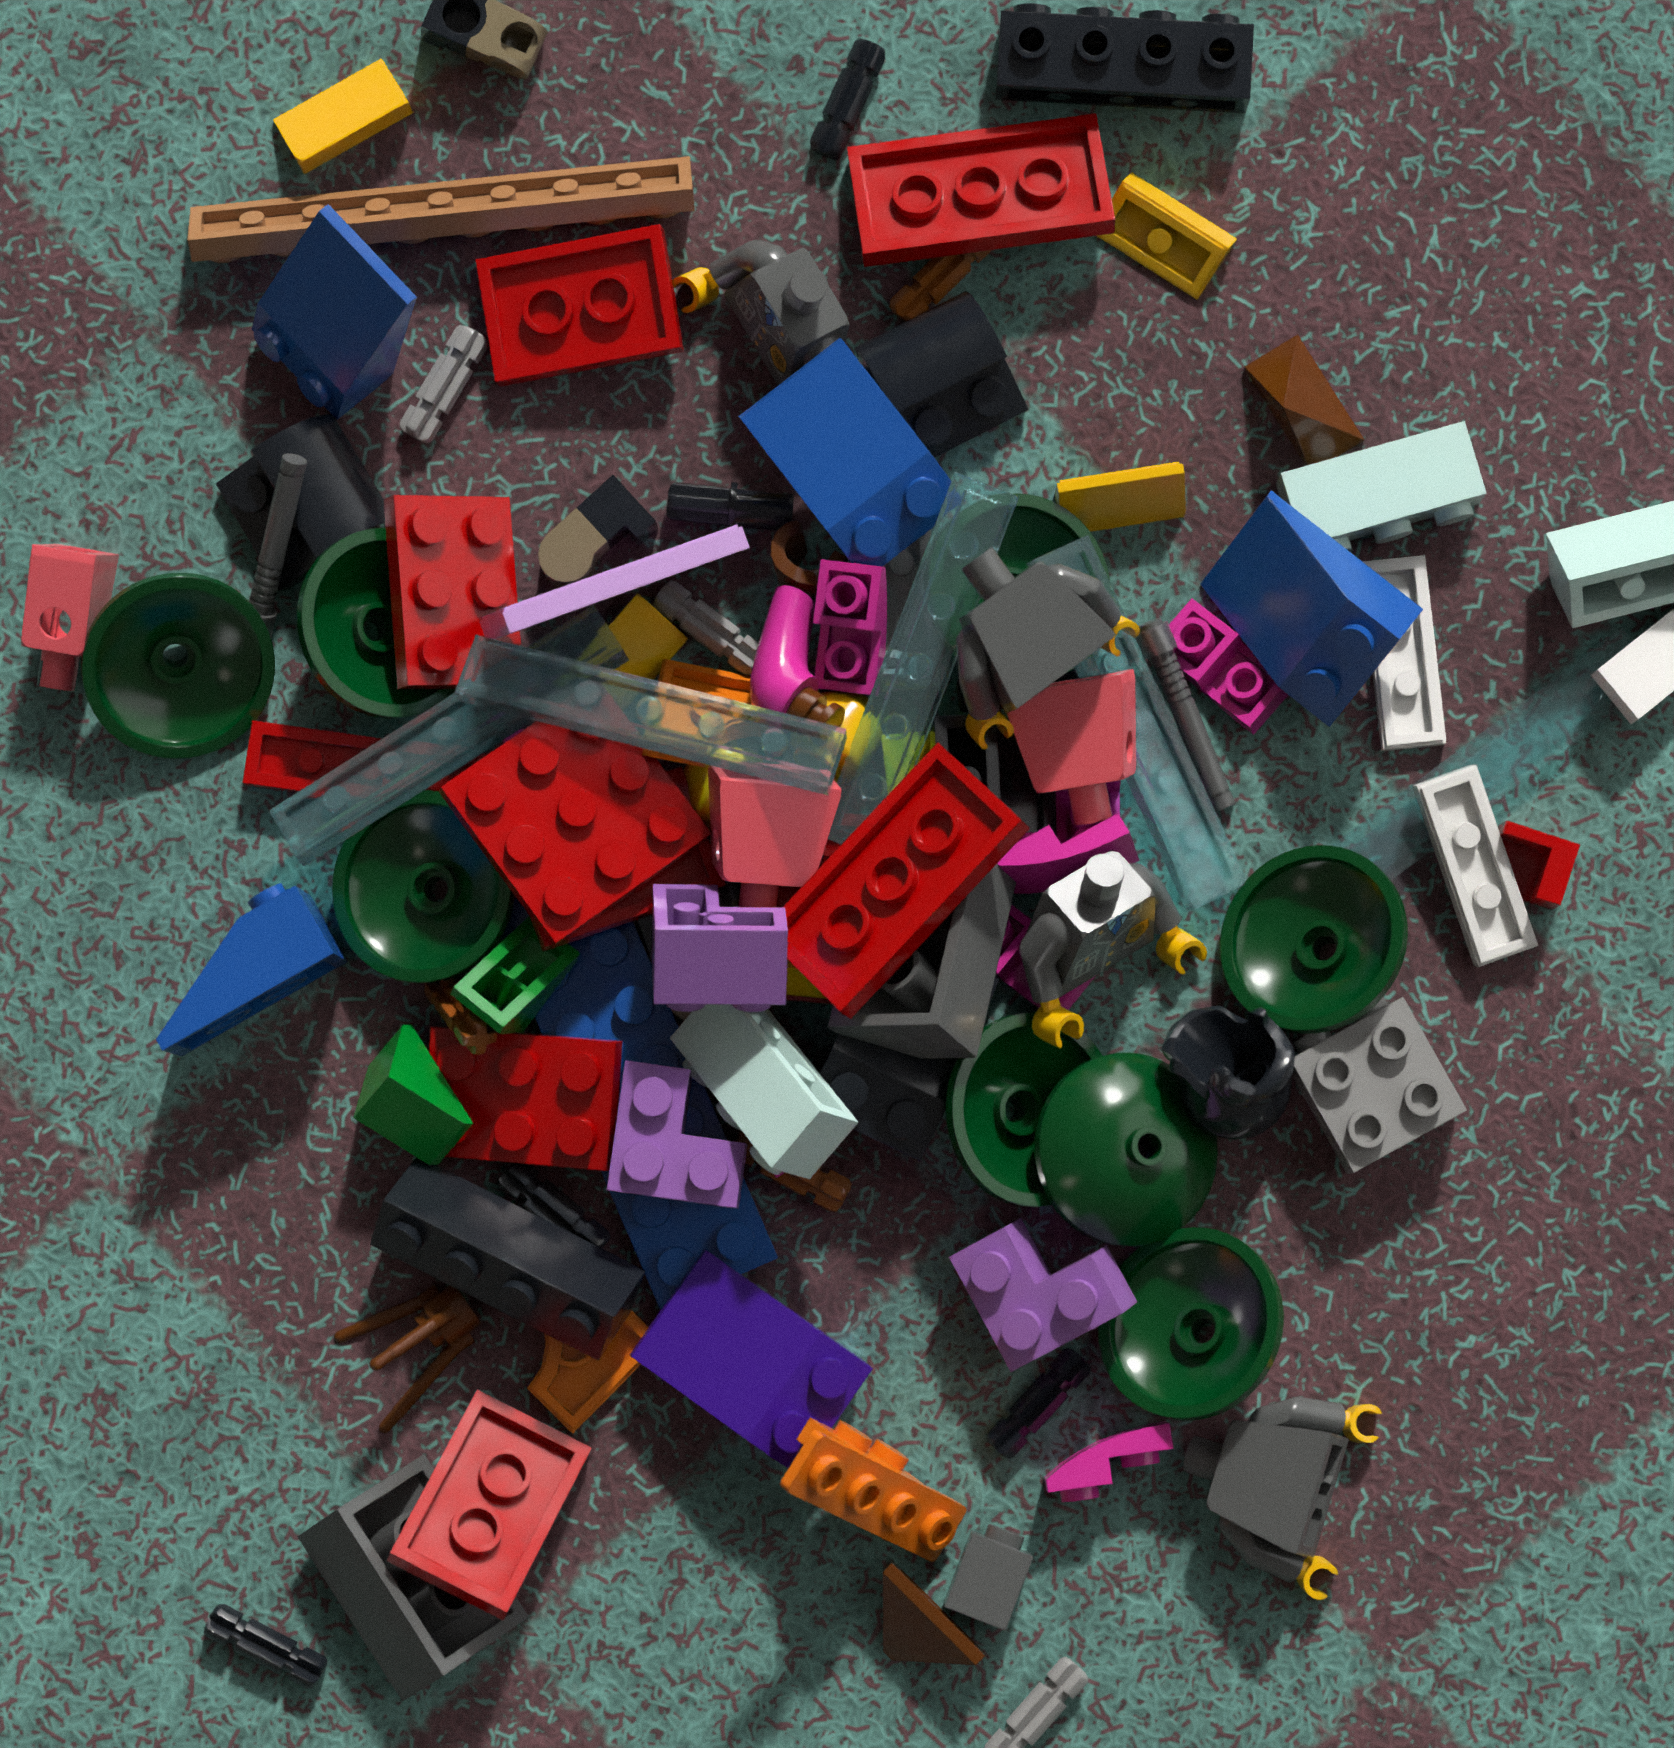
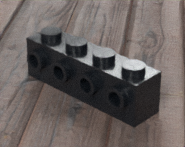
M1035 3L1018 4L1014 6L1013 11L1001 10L995 100L1245 114L1251 94L1254 24H1240L1238 17L1229 14H1209L1203 16L1202 21L1176 20V14L1162 10L1144 11L1139 14V18L1114 17L1112 10L1102 7H1083L1076 10V14L1051 13V8L1046 5Z
M417 1157L384 1198L370 1245L598 1361L629 1316L645 1274V1270L437 1165H428Z

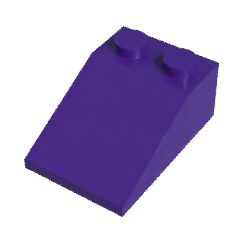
M703 1249L630 1353L632 1358L786 1468L790 1467L803 1446L796 1439L809 1418L811 1417L832 1428L873 1369L855 1353L706 1249Z

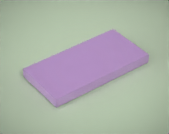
M734 525L504 607L483 616V620L479 622L486 641L489 642L750 547L743 527Z

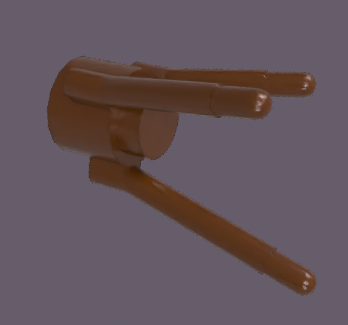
M434 1284L417 1297L360 1320L334 1334V1340L338 1343H343L424 1309L414 1317L419 1324L418 1327L387 1347L386 1350L370 1361L369 1366L374 1371H378L394 1359L396 1360L427 1337L435 1348H438L446 1341L448 1342L447 1346L379 1424V1431L386 1434L390 1432L453 1359L475 1343L470 1332L482 1323L460 1291L450 1285L439 1291Z

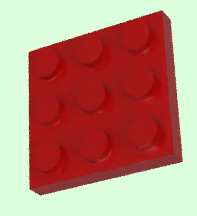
M598 679L441 786L439 791L442 798L553 948L704 843L712 834L658 760L642 755L644 741Z

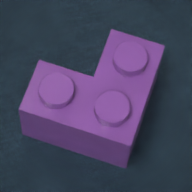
M653 884L652 977L654 1004H666L670 1009L685 1012L700 1010L705 1007V1004H732L735 1009L745 1012H760L769 1009L771 1005H786L788 927L785 908L719 907L718 885Z
M625 1060L607 1190L739 1209L748 1145L741 1142L684 1135L692 1071L684 1068Z
M1021 1218L949 1257L1010 1372L1115 1318L1137 1303L1107 1245L1051 1274Z

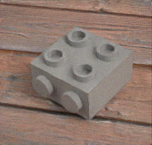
M1383 997L1370 1011L1353 1021L1354 1024L1334 1035L1330 1031L1313 1033L1292 1043L1298 1053L1295 1056L1292 1077L1347 1174L1357 1172L1467 1111L1404 997L1390 1004Z

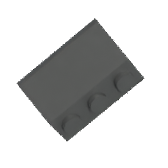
M996 864L851 1019L833 1005L828 1028L835 1033L921 1059L977 1058L1016 881Z
M425 1454L336 1509L297 1536L402 1701L440 1679L529 1617L516 1597L503 1621L387 1562L391 1549L434 1471Z

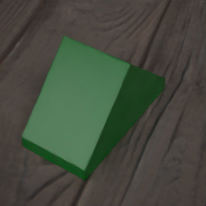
M529 916L453 987L450 994L499 1034L524 1032L577 962L581 953L568 943L543 952Z
M412 1024L402 1025L369 1064L353 1118L428 1165H438L474 1123Z

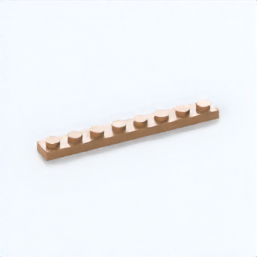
M690 156L190 207L187 241L192 262L211 260L217 263H228L241 257L266 254L288 257L318 211L327 204L337 212L366 244L394 241L415 244L433 237L453 235L481 237L492 231L521 228L529 231H542L554 225L580 222L602 225L619 218L639 216L668 218L679 212L695 211Z

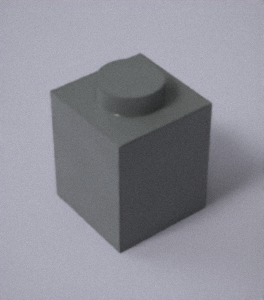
M988 1524L985 1534L971 1530L944 1599V1607L1006 1630L1033 1559L1032 1553L1021 1549L1025 1538L992 1524Z

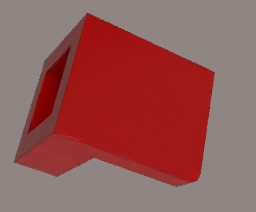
M1505 821L1500 824L1498 829L1523 901L1550 910L1560 906L1580 844L1511 821Z

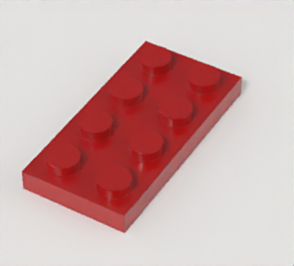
M1096 113L847 147L864 267L1115 233V216Z
M937 742L782 907L786 911L788 927L787 959L841 1013L851 1019L1025 835L1030 827Z

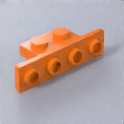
M811 1417L809 1418L796 1439L803 1446L783 1476L780 1486L788 1493L930 1562H934L944 1547L953 1539L957 1526L966 1514V1507L958 1501L926 1486L905 1471L904 1468L909 1459L885 1442L876 1439L870 1448L873 1440L842 1420H839L836 1427L832 1429Z

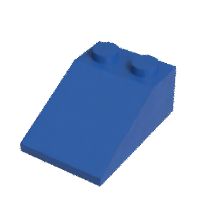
M327 204L318 211L258 302L252 331L254 332L255 341L262 352L274 362L281 360L297 377V384L303 395L316 407L321 408L324 406L338 420L393 374L417 297L337 212Z
M841 338L837 339L738 416L850 563L883 567L967 502L930 451Z
M1272 490L1200 583L1277 686L1329 727L1423 610Z
M279 883L260 892L248 901L252 910L236 920L157 1037L156 1041L162 1051L182 1057L348 962L311 895L297 886L285 890L282 883Z

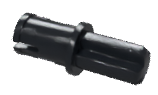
M675 482L670 485L668 490L666 513L667 518L675 521L726 526V528L738 525V527L742 526L743 528L777 531L785 523L792 521L794 494L787 493L785 495L737 489L738 482H731L730 488Z

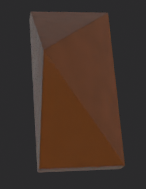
M1298 334L1244 367L1305 466L1339 457L1365 441Z
M892 1559L884 1566L883 1652L892 1661L977 1665L985 1657L984 1651Z

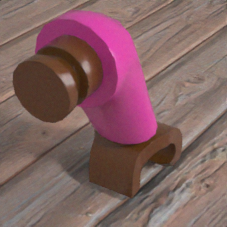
M796 520L785 523L777 530L771 542V558L779 586L774 591L754 658L750 678L751 705L761 723L776 736L782 738L794 732L800 737H805L810 733V742L818 748H824L827 746L832 735L842 725L845 709L837 703H831L827 706V698L817 692L818 679L808 670V656L819 568L807 570L799 567L808 551L802 523ZM835 550L828 560L847 562V557Z

